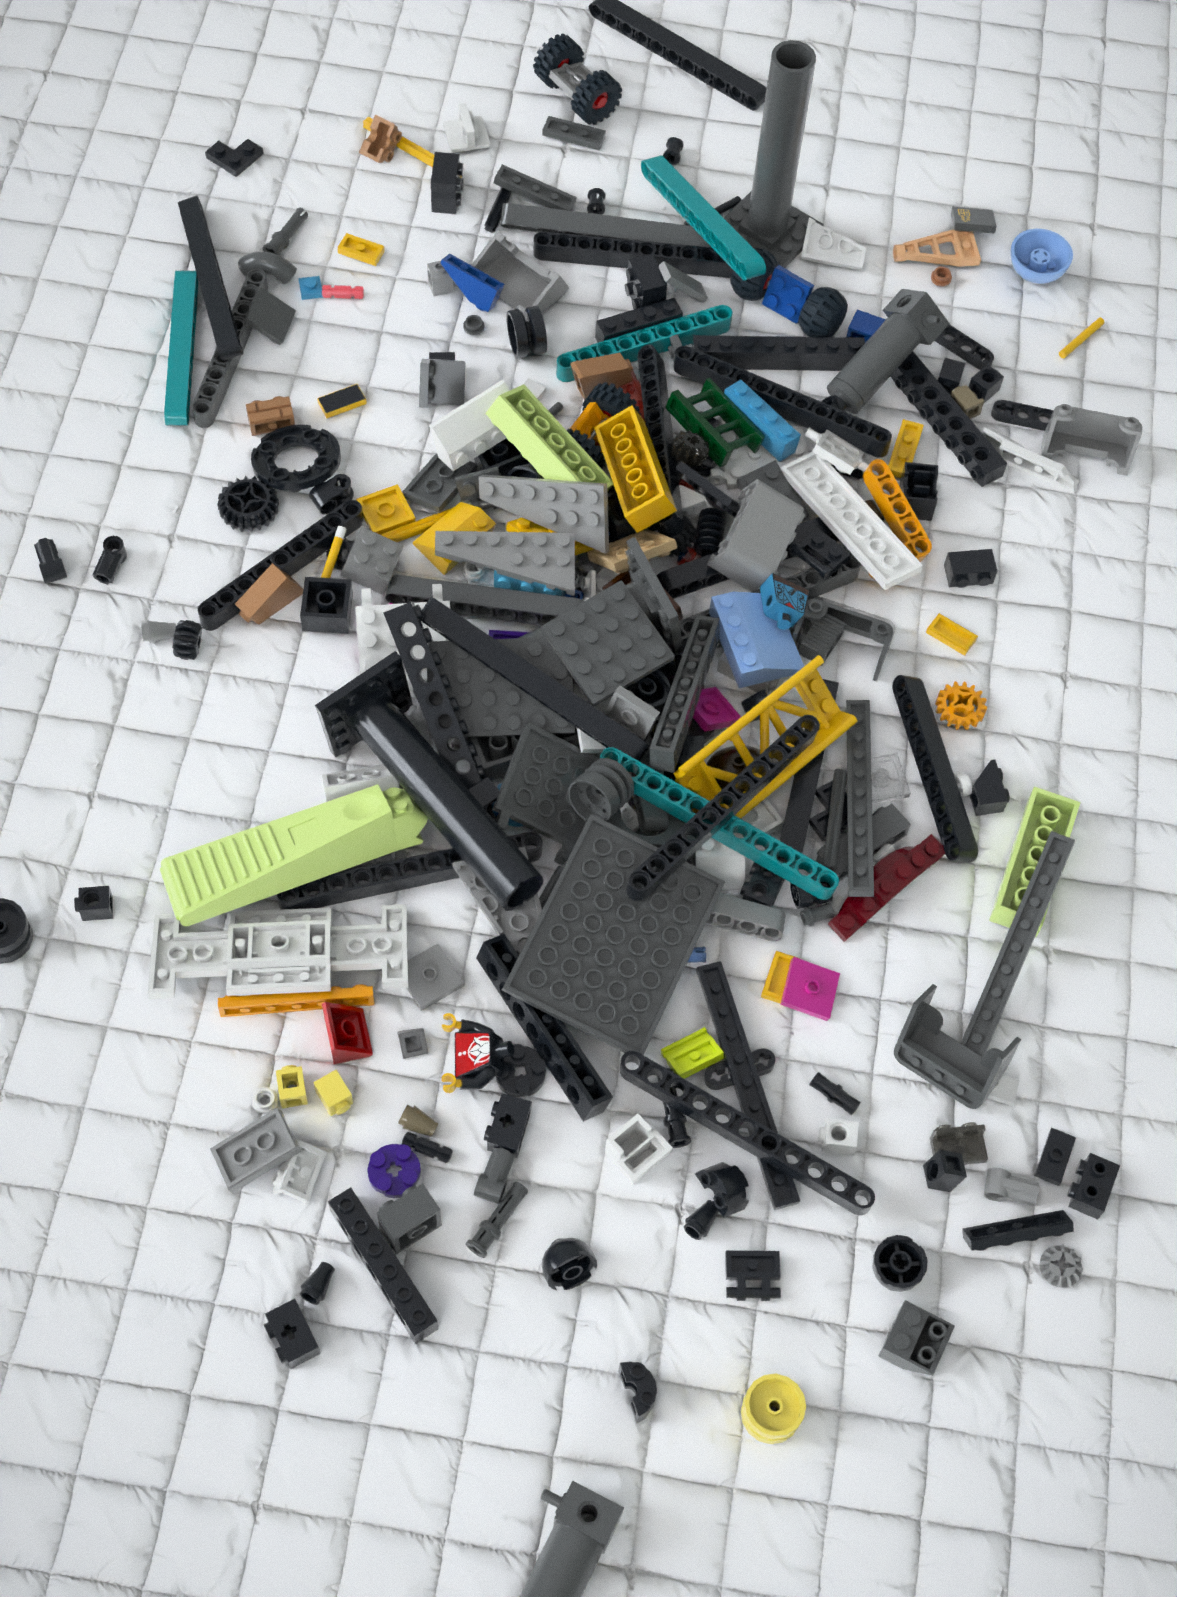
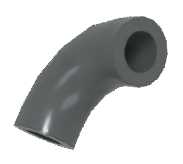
M256 251L243 256L238 261V267L243 275L247 276L248 272L252 269H261L265 273L277 278L282 284L287 283L297 271V268L291 262L271 252Z

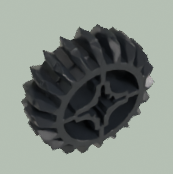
M245 475L243 480L236 477L235 483L228 481V487H222V493L218 496L217 506L220 517L224 519L226 526L231 525L233 530L239 527L241 532L245 529L252 532L254 528L260 531L262 525L268 527L269 521H274L275 515L279 511L277 492L269 487L267 483L263 484L262 479L257 481L255 475L252 479H248Z

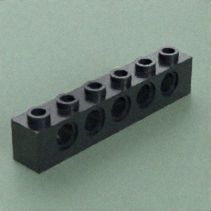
M350 1187L329 1200L328 1205L331 1214L414 1343L417 1344L439 1329L438 1320L353 1189Z

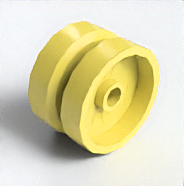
M780 1374L763 1375L755 1380L746 1392L741 1407L742 1423L748 1433L760 1442L767 1444L783 1443L794 1435L804 1419L806 1411L804 1394L798 1384L787 1376ZM773 1406L777 1408L776 1412L771 1410Z

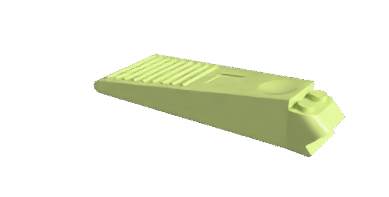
M377 784L166 857L161 861L160 872L176 919L180 920L181 925L190 926L392 852L422 844L423 839L420 832L426 825L428 817L404 789L392 787L382 791Z

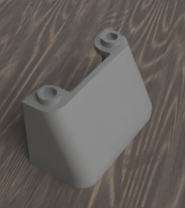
M497 230L471 265L505 284L499 298L514 309H519L523 315L525 309L531 306H538L541 313H543L568 291L569 286L558 273L544 268L519 250L514 243L512 244L507 241V237Z
M1061 404L1054 408L1045 429L1041 444V455L1052 460L1053 455L1058 453V456L1063 457L1064 451L1103 458L1106 459L1107 466H1110L1112 463L1117 467V474L1128 476L1142 435V424L1135 417L1118 416Z

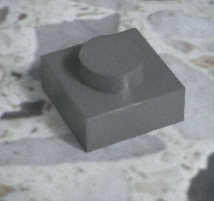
M677 334L669 337L671 346L668 347V352L671 359H674L675 350L682 346Z

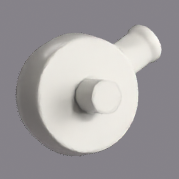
M959 771L954 772L960 795H970L972 793V786L975 783L974 780H970L967 774H961Z

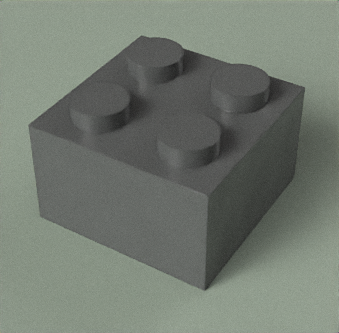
M423 1183L418 1187L416 1185L409 1187L402 1193L403 1196L399 1199L385 1202L380 1206V1211L377 1212L379 1229L396 1255L442 1226L441 1209Z

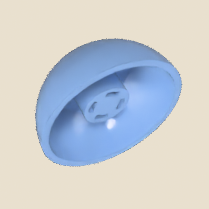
M1047 229L1026 230L1017 235L1011 245L1010 255L1015 271L1023 279L1031 283L1045 284L1057 280L1068 270L1073 259V251L1068 241L1058 233Z

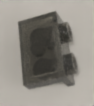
M968 1122L961 1125V1127H951V1125L936 1127L930 1136L932 1154L934 1155L939 1150L961 1153L964 1165L986 1163L988 1155L983 1136L986 1131L985 1125Z

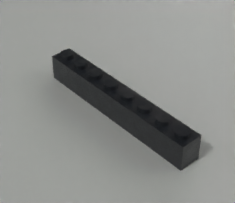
M693 335L692 348L744 370L841 371L865 344L864 338Z

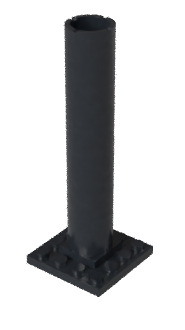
M396 651L315 705L330 752L336 758L341 754L347 753L352 746L360 741H364L505 911H512L521 907L523 902H528L536 895L544 881L541 874L404 715L413 703L402 659Z

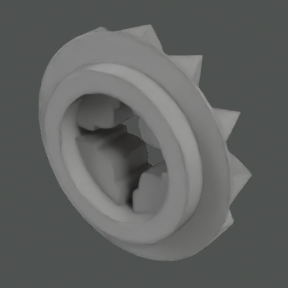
M1064 1244L1060 1246L1052 1245L1041 1255L1039 1262L1041 1274L1053 1286L1060 1288L1070 1287L1080 1279L1083 1268L1081 1258L1077 1256L1074 1249L1065 1247ZM1061 1257H1063L1064 1264L1070 1267L1065 1268L1062 1274L1060 1267L1053 1264L1058 1263Z

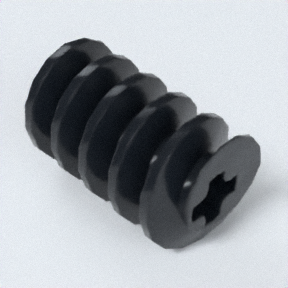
M705 508L699 513L696 528L698 537L695 538L696 542L693 548L702 557L718 552L720 549L719 544L723 541L726 520L723 518L724 513L719 509Z

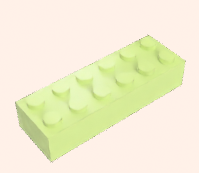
M524 384L499 395L485 413L492 423L503 432L508 441L514 444L522 456L534 466L538 474L544 477V479L606 483L607 492L614 485L607 474Z
M1035 786L1033 787L1026 803L989 921L1010 928L1051 831L1070 838L1081 802ZM1046 910V912H1045V915H1044V917H1043V919H1042V922H1041V924H1040V927H1039V929H1038L1037 934H1036L1035 937H1037L1039 931L1041 930V928H1042V926H1043V923H1044V920H1045V917H1046L1047 910Z

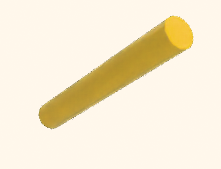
M1099 317L1059 351V356L1061 358L1067 357L1104 325V319Z

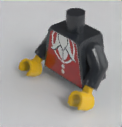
M444 1014L443 1019L451 1020L453 1023L452 1025L442 1024V1029L446 1032H452L456 1028L459 1029V1032H455V1076L451 1073L442 1075V1082H452L450 1085H443V1090L446 1093H452L456 1087H459L460 1090L484 1088L495 1076L502 1074L504 1071V1058L513 1056L515 1052L513 1043L511 1041L503 1042L502 1037L495 1034L492 1028L481 1023L464 1019L456 1021L453 1014Z

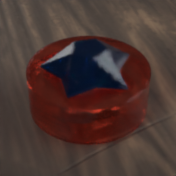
M692 547L687 548L684 553L681 551L676 564L681 565L694 560L697 551Z

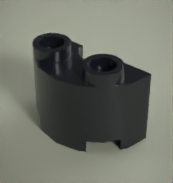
M721 1162L695 1173L704 1189L709 1188L713 1191V1203L723 1218L745 1210L749 1203V1200H746L745 1188L749 1184L744 1173L736 1165L730 1166Z
M631 1361L622 1362L619 1365L618 1372L624 1389H631L635 1393L630 1406L636 1423H639L646 1419L653 1409L657 1394L656 1381L644 1364Z

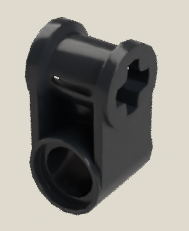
M345 474L335 475L333 478L310 490L309 497L321 514H328L344 502L352 500L354 491L351 488L349 476Z

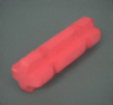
M323 285L322 296L324 298L334 296V298L351 299L354 297V299H363L364 288L362 286H354L352 288V286L334 285V287Z

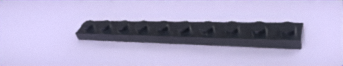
M722 962L699 966L696 972L721 1049L724 1052V1058L741 1111L778 1133ZM762 1142V1146L766 1150L775 1149L771 1142ZM757 1157L773 1209L778 1210L799 1204L800 1198L793 1178Z

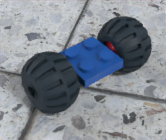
M754 248L764 259L766 265V273L764 275L743 280L733 270L730 284L739 297L748 301H758L764 298L762 305L795 324L799 323L800 328L808 337H832L845 319L848 304L845 297L838 290L830 287H820L812 292L814 288L812 283L780 266L775 256L768 250Z

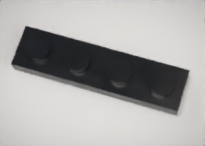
M1064 1210L962 1228L963 1239L971 1251H982L989 1247L1009 1246L1016 1242L1036 1241L1043 1237L1062 1236L1064 1233L1074 1232L1073 1221Z

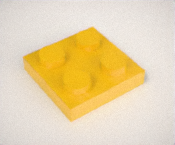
M398 484L356 499L362 505L363 518L369 529L375 533L383 534L416 521Z

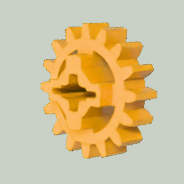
M955 681L952 687L946 684L944 690L939 691L935 702L937 706L935 712L941 714L940 721H948V727L955 724L956 730H959L960 726H964L965 730H968L970 724L973 727H977L978 722L983 721L987 706H985L987 699L980 698L982 691H974L975 685L969 688L966 682L959 686L957 681Z

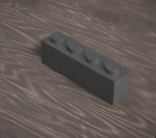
M892 803L885 808L883 806L878 808L872 815L873 856L885 843L893 845L905 837L911 823ZM847 832L840 834L837 869L834 871L839 877V882L848 876ZM825 845L817 852L816 862L821 865L824 863Z

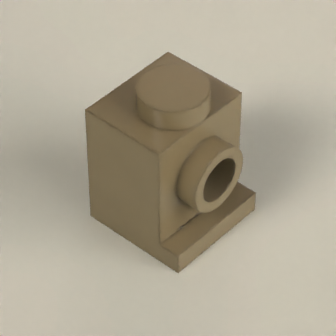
M967 385L958 386L951 392V397L970 419L981 414L984 400L982 398L978 400L976 394Z

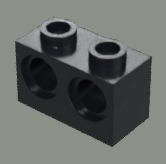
M753 862L749 875H752L750 882H744L740 895L743 896L744 900L773 907L785 879ZM763 872H769L773 876H765ZM754 892H760V893H762L764 896L758 897V896L754 895L753 893H754Z

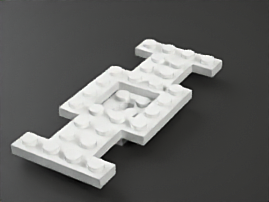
M407 904L382 905V924L332 926L331 908L231 912L228 931L180 933L181 923L180 920L176 919L175 914L155 915L147 992L149 999L175 998L177 978L227 976V996L331 991V971L382 969L383 989L408 988ZM277 942L285 943V945L281 947L273 946Z

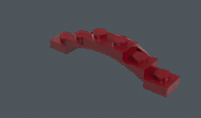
M930 834L915 847H903L885 856L873 866L874 897H849L848 895L839 913L829 921L828 925L843 942L848 940L897 894L945 855L943 845Z

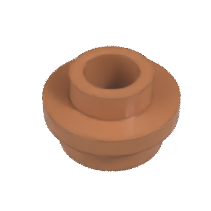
M941 266L932 272L931 281L935 285L943 287L951 283L952 275L948 268Z

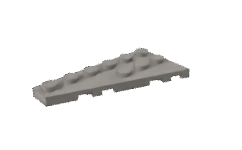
M496 475L479 476V495L481 500L557 533H575V541L605 554L609 552L606 483Z
M435 531L436 556L460 563L464 561L469 562L483 570L485 568L497 571V574L528 583L537 582L546 585V588L552 590L558 588L567 591L569 595L575 596V533Z
M525 847L518 848L528 859ZM464 860L452 863L454 870L498 936L505 934L518 955H520L542 911L538 893L528 902H523L521 907L512 911H505Z

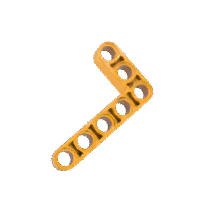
M875 459L864 471L863 480L892 532L921 562L932 549L931 541L886 462L881 459ZM872 470L876 471L879 475H875ZM894 508L899 510L900 514L896 513ZM905 528H908L911 533H908ZM915 547L920 548L922 553L917 551Z

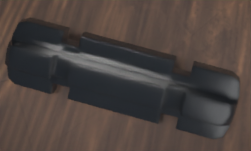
M407 1132L402 1140V1144L415 1148L414 1151L433 1159L437 1157V1160L443 1163H448L453 1154L451 1148L446 1146L440 1147V1144L423 1137L417 1138V1135L411 1132Z

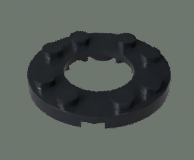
M291 425L276 429L260 439L261 443L257 448H253L251 453L252 469L258 480L262 479L263 484L267 483L271 488L291 492H299L324 483L337 471L341 462L340 446L334 435L323 428L321 431L311 429V425ZM290 447H309L318 454L314 464L311 467L309 465L308 469L303 471L293 470V472H289L286 468H278L275 464L277 455Z

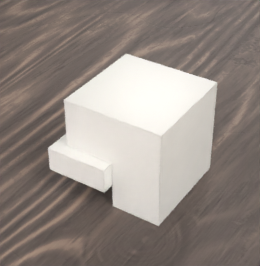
M639 1113L607 1138L605 1145L607 1157L632 1184L637 1182L673 1151V1147L656 1129L652 1131L650 1125Z

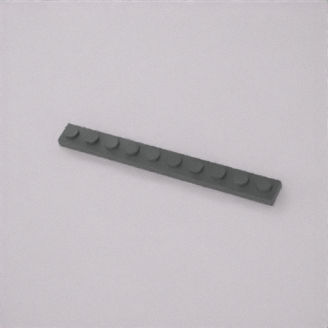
M846 700V713L854 715L858 720L855 725L846 731L849 897H874L870 700Z
M1051 831L961 1041V1044L981 1057L987 1052L1073 849L1075 839Z

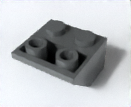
M905 1300L894 1319L878 1357L901 1369L933 1376L955 1325Z

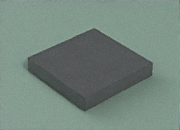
M260 286L254 295L243 322L276 344L281 345L284 342L296 310Z

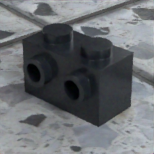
M1090 1153L1085 1160L1080 1159L1075 1171L1079 1175L1077 1182H1072L1067 1193V1197L1071 1198L1068 1207L1098 1220L1105 1212L1120 1165L1093 1153Z

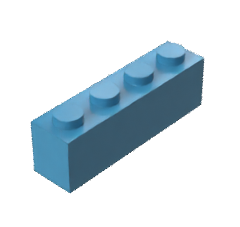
M739 380L725 389V395L765 436L761 445L779 462L796 452L801 434L742 380Z

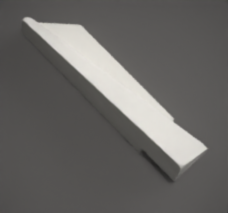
M985 427L982 434L1007 464L1074 492L1080 479L1070 474L1065 465L1032 452L992 427Z

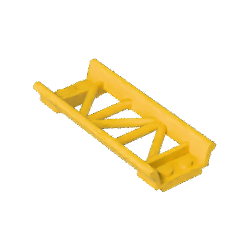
M818 655L681 765L673 773L676 777L675 782L710 801L721 791L715 778L731 782L738 775L707 766L704 759L729 740L733 742L745 765L751 764L754 759L738 732L760 715V754L769 747V719L779 736L787 730L775 709L799 717L804 715L816 717L820 726L813 743L735 815L741 819L855 725L858 720L854 715L840 711L817 670L824 663L823 658ZM795 687L807 709L780 701L779 699ZM786 743L790 747H795L791 743ZM753 773L754 776H756V777H759V778L762 777V776H761L760 774H758V773ZM719 804L721 807L725 809L729 808V806L726 804ZM692 808L694 813L699 812L698 809Z

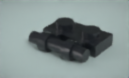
M726 1250L725 1278L726 1280H736V1287H726V1298H736L737 1301H745L746 1298H761V1301H770V1298L780 1299L781 1289L770 1287V1280H780L781 1278L779 1251ZM746 1280H760L761 1287H746Z

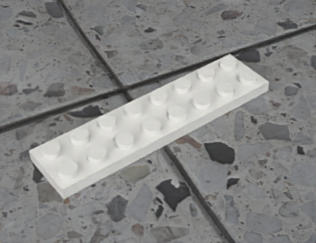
M811 452L780 467L789 484L884 590L922 572L923 565L828 461L819 459L814 452Z

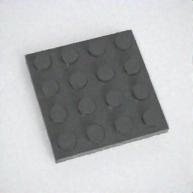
M622 580L547 622L540 628V631L593 707L613 696L615 690L620 685L627 688L675 658L673 652Z

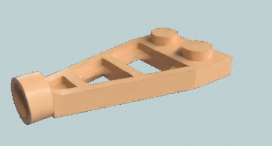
M949 230L894 245L893 247L895 262L911 260L959 267L977 266L981 262L974 234L970 231ZM951 242L956 254H943L940 252L938 245ZM931 245L933 254L920 253L919 247Z

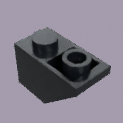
M995 759L990 760L974 783L972 793L969 795L975 816L1004 812L1010 800L1008 789L1004 788L1002 782V769L998 768Z

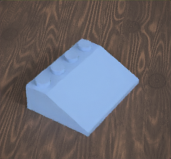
M733 591L711 597L709 614L711 617L719 618V639L738 688L792 676L804 667L789 628L786 630L779 629L777 621L765 616L761 593Z

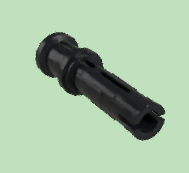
M676 1088L670 1090L672 1095L678 1096ZM663 1102L666 1115L663 1123L668 1129L670 1138L668 1143L673 1148L689 1145L691 1137L687 1135L686 1116Z

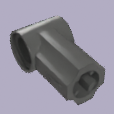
M494 1148L484 1173H481L478 1178L473 1195L499 1205L505 1192L506 1179L514 1162L515 1155L506 1149Z

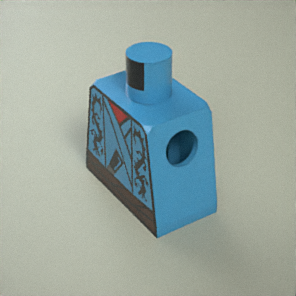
M772 573L760 586L765 616L777 621L779 629L786 630L793 627L805 613L810 590Z

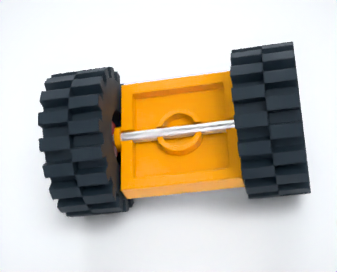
M607 382L599 383L594 387L582 404L584 406L582 408L583 412L570 429H567V432L601 469L605 466L606 461L603 459L604 455L594 427L633 405L638 413L640 411L639 406H635L637 402L635 399H630L631 395L628 392L625 394L623 388L619 387L617 389L615 384L611 383L609 386Z

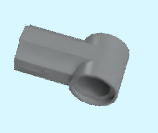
M989 1168L987 1170L984 1197L997 1202L1011 1200L1034 1206L1040 1186L1039 1182L1011 1176V1173L1007 1170Z

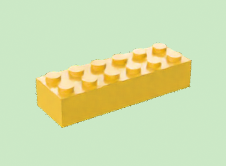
M633 405L595 426L594 429L624 516L638 533L676 512L675 503L646 424Z

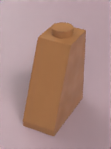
M621 353L570 363L577 388L584 400L599 383L607 382L609 386L612 383L616 385V388H619L633 381L631 375L633 367L628 359L624 360Z
M272 563L235 605L241 610L239 615L248 623L252 620L260 625L301 596L303 588L290 575Z

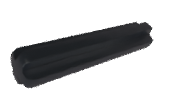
M500 188L484 224V229L487 232L493 233L496 230L501 219L502 206L504 203H508L512 194L511 191L505 188Z

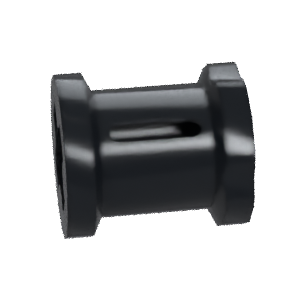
M670 137L666 142L667 149L664 151L663 157L671 165H676L680 162V152L684 147V143L680 138Z
M600 188L589 190L587 195L589 199L587 212L604 214L605 205L603 201L606 198V193Z

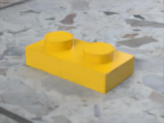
M348 233L345 234L337 247L339 254L373 266L378 264L385 252L383 245Z

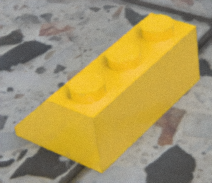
M460 502L413 541L412 544L445 575L459 562L435 555V531L493 532L496 523L481 508Z

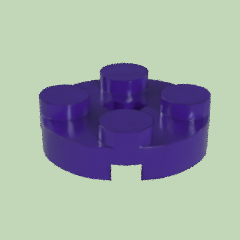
M385 1145L371 1154L367 1167L368 1179L375 1191L389 1198H400L406 1189L416 1185L420 1179L421 1167L419 1159L408 1145ZM392 1165L402 1169L398 1171V1176L393 1177L392 1173L387 1174V1170Z

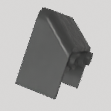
M816 596L809 599L805 613L798 620L792 637L795 645H797L807 619L819 621L828 613L846 622V631L884 644L873 677V681L877 682L895 633L894 623L887 618L823 597Z
M932 984L913 1003L894 1047V1057L901 1065L970 1109H977L986 1101L1008 1068L1021 1039L1016 1037L1004 1051L991 1048L981 1057L941 1031L943 1017L937 1009L929 1005L937 988L936 985Z

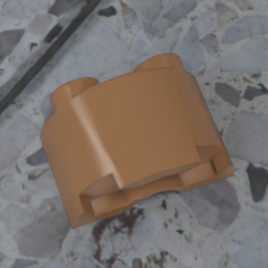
M375 114L370 125V135L367 139H364L359 153L378 163L390 162L393 159V151L396 144L402 138V132L398 131V127L394 123Z

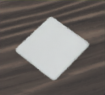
M839 894L831 903L836 913H839L846 900Z

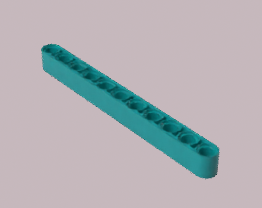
M662 155L641 161V171L648 182L743 280L755 278L766 273V265L761 255Z
M606 748L600 755V758H609L617 761L628 772L636 774V777H631L634 783V794L685 823L696 814L690 809L695 808L700 811L709 802L707 799L616 748ZM653 784L656 785L658 788L651 789L648 787V785ZM669 797H677L679 801H672ZM735 815L711 837L819 899L827 900L831 898L839 884V877L834 871ZM708 819L703 820L706 824H713ZM733 833H740L744 838H738ZM755 845H761L765 850H758ZM777 857L784 858L787 863L778 861ZM799 870H806L809 875H803ZM820 882L828 883L830 888L822 886Z

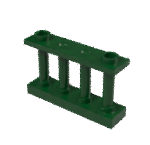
M711 378L706 379L699 394L686 398L679 390L672 391L665 406L667 411L719 467L727 464L733 450L747 445L754 454L757 453L765 438ZM706 401L712 409L700 413L693 406ZM719 415L725 424L713 428L707 420ZM733 430L739 439L727 443L721 435Z

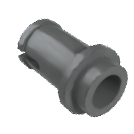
M829 902L811 909L806 907L804 911H801V919L805 926H814L816 922L834 917V910Z

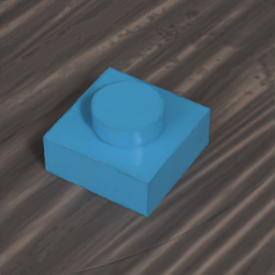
M320 276L298 278L302 300L323 297Z

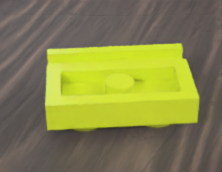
M704 1027L662 1048L661 1056L666 1059L667 1064L675 1074L685 1079L723 1060L724 1052Z

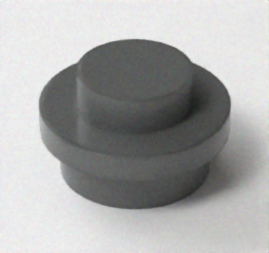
M478 315L468 316L463 323V329L469 335H479L485 328L483 320Z

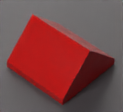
M330 1002L322 1003L333 1063L339 1064L372 1056L373 1052L363 1008Z

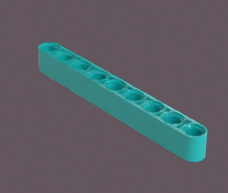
M175 271L164 406L166 426L189 425L199 288L196 271Z
M718 305L563 353L557 358L556 376L561 382L574 381L575 378L570 363L615 353H621L624 360L628 359L630 363L638 361V352L646 345H653L659 354L667 352L668 347L671 346L669 337L676 334L682 346L692 344L693 335L718 336L727 333L731 327L732 309L727 305Z

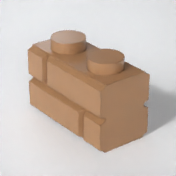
M277 396L271 400H255L245 404L252 436L270 433L282 427L295 425L289 396Z

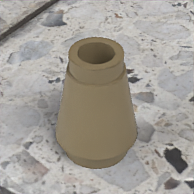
M408 1104L398 1121V1124L403 1126L402 1129L430 1137L433 1136L439 1124L415 1105L412 1107Z

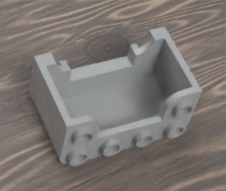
M759 479L742 489L738 497L741 500L738 505L741 507L725 540L719 544V554L717 556L712 554L707 563L708 566L751 592L759 589L772 573L778 575L779 571L777 568L787 556V546L794 540L796 536L794 531L805 517L802 506Z

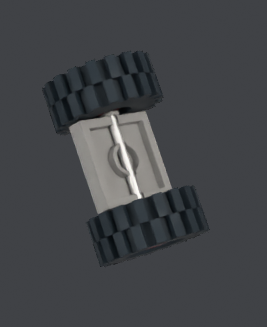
M561 33V36L559 34L555 35L554 39L552 37L549 38L547 44L544 42L542 50L539 49L537 51L538 57L534 58V62H536L533 64L534 73L550 88L558 89L560 87L572 99V110L588 125H597L598 121L601 123L604 118H609L611 111L614 113L616 110L614 107L620 103L618 99L622 98L621 85L607 71L599 70L598 72L596 70L592 73L582 64L584 61L582 57L584 56L583 49L570 36Z

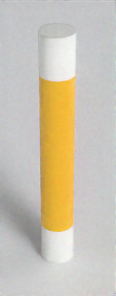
M338 526L321 578H331L347 530L345 527Z

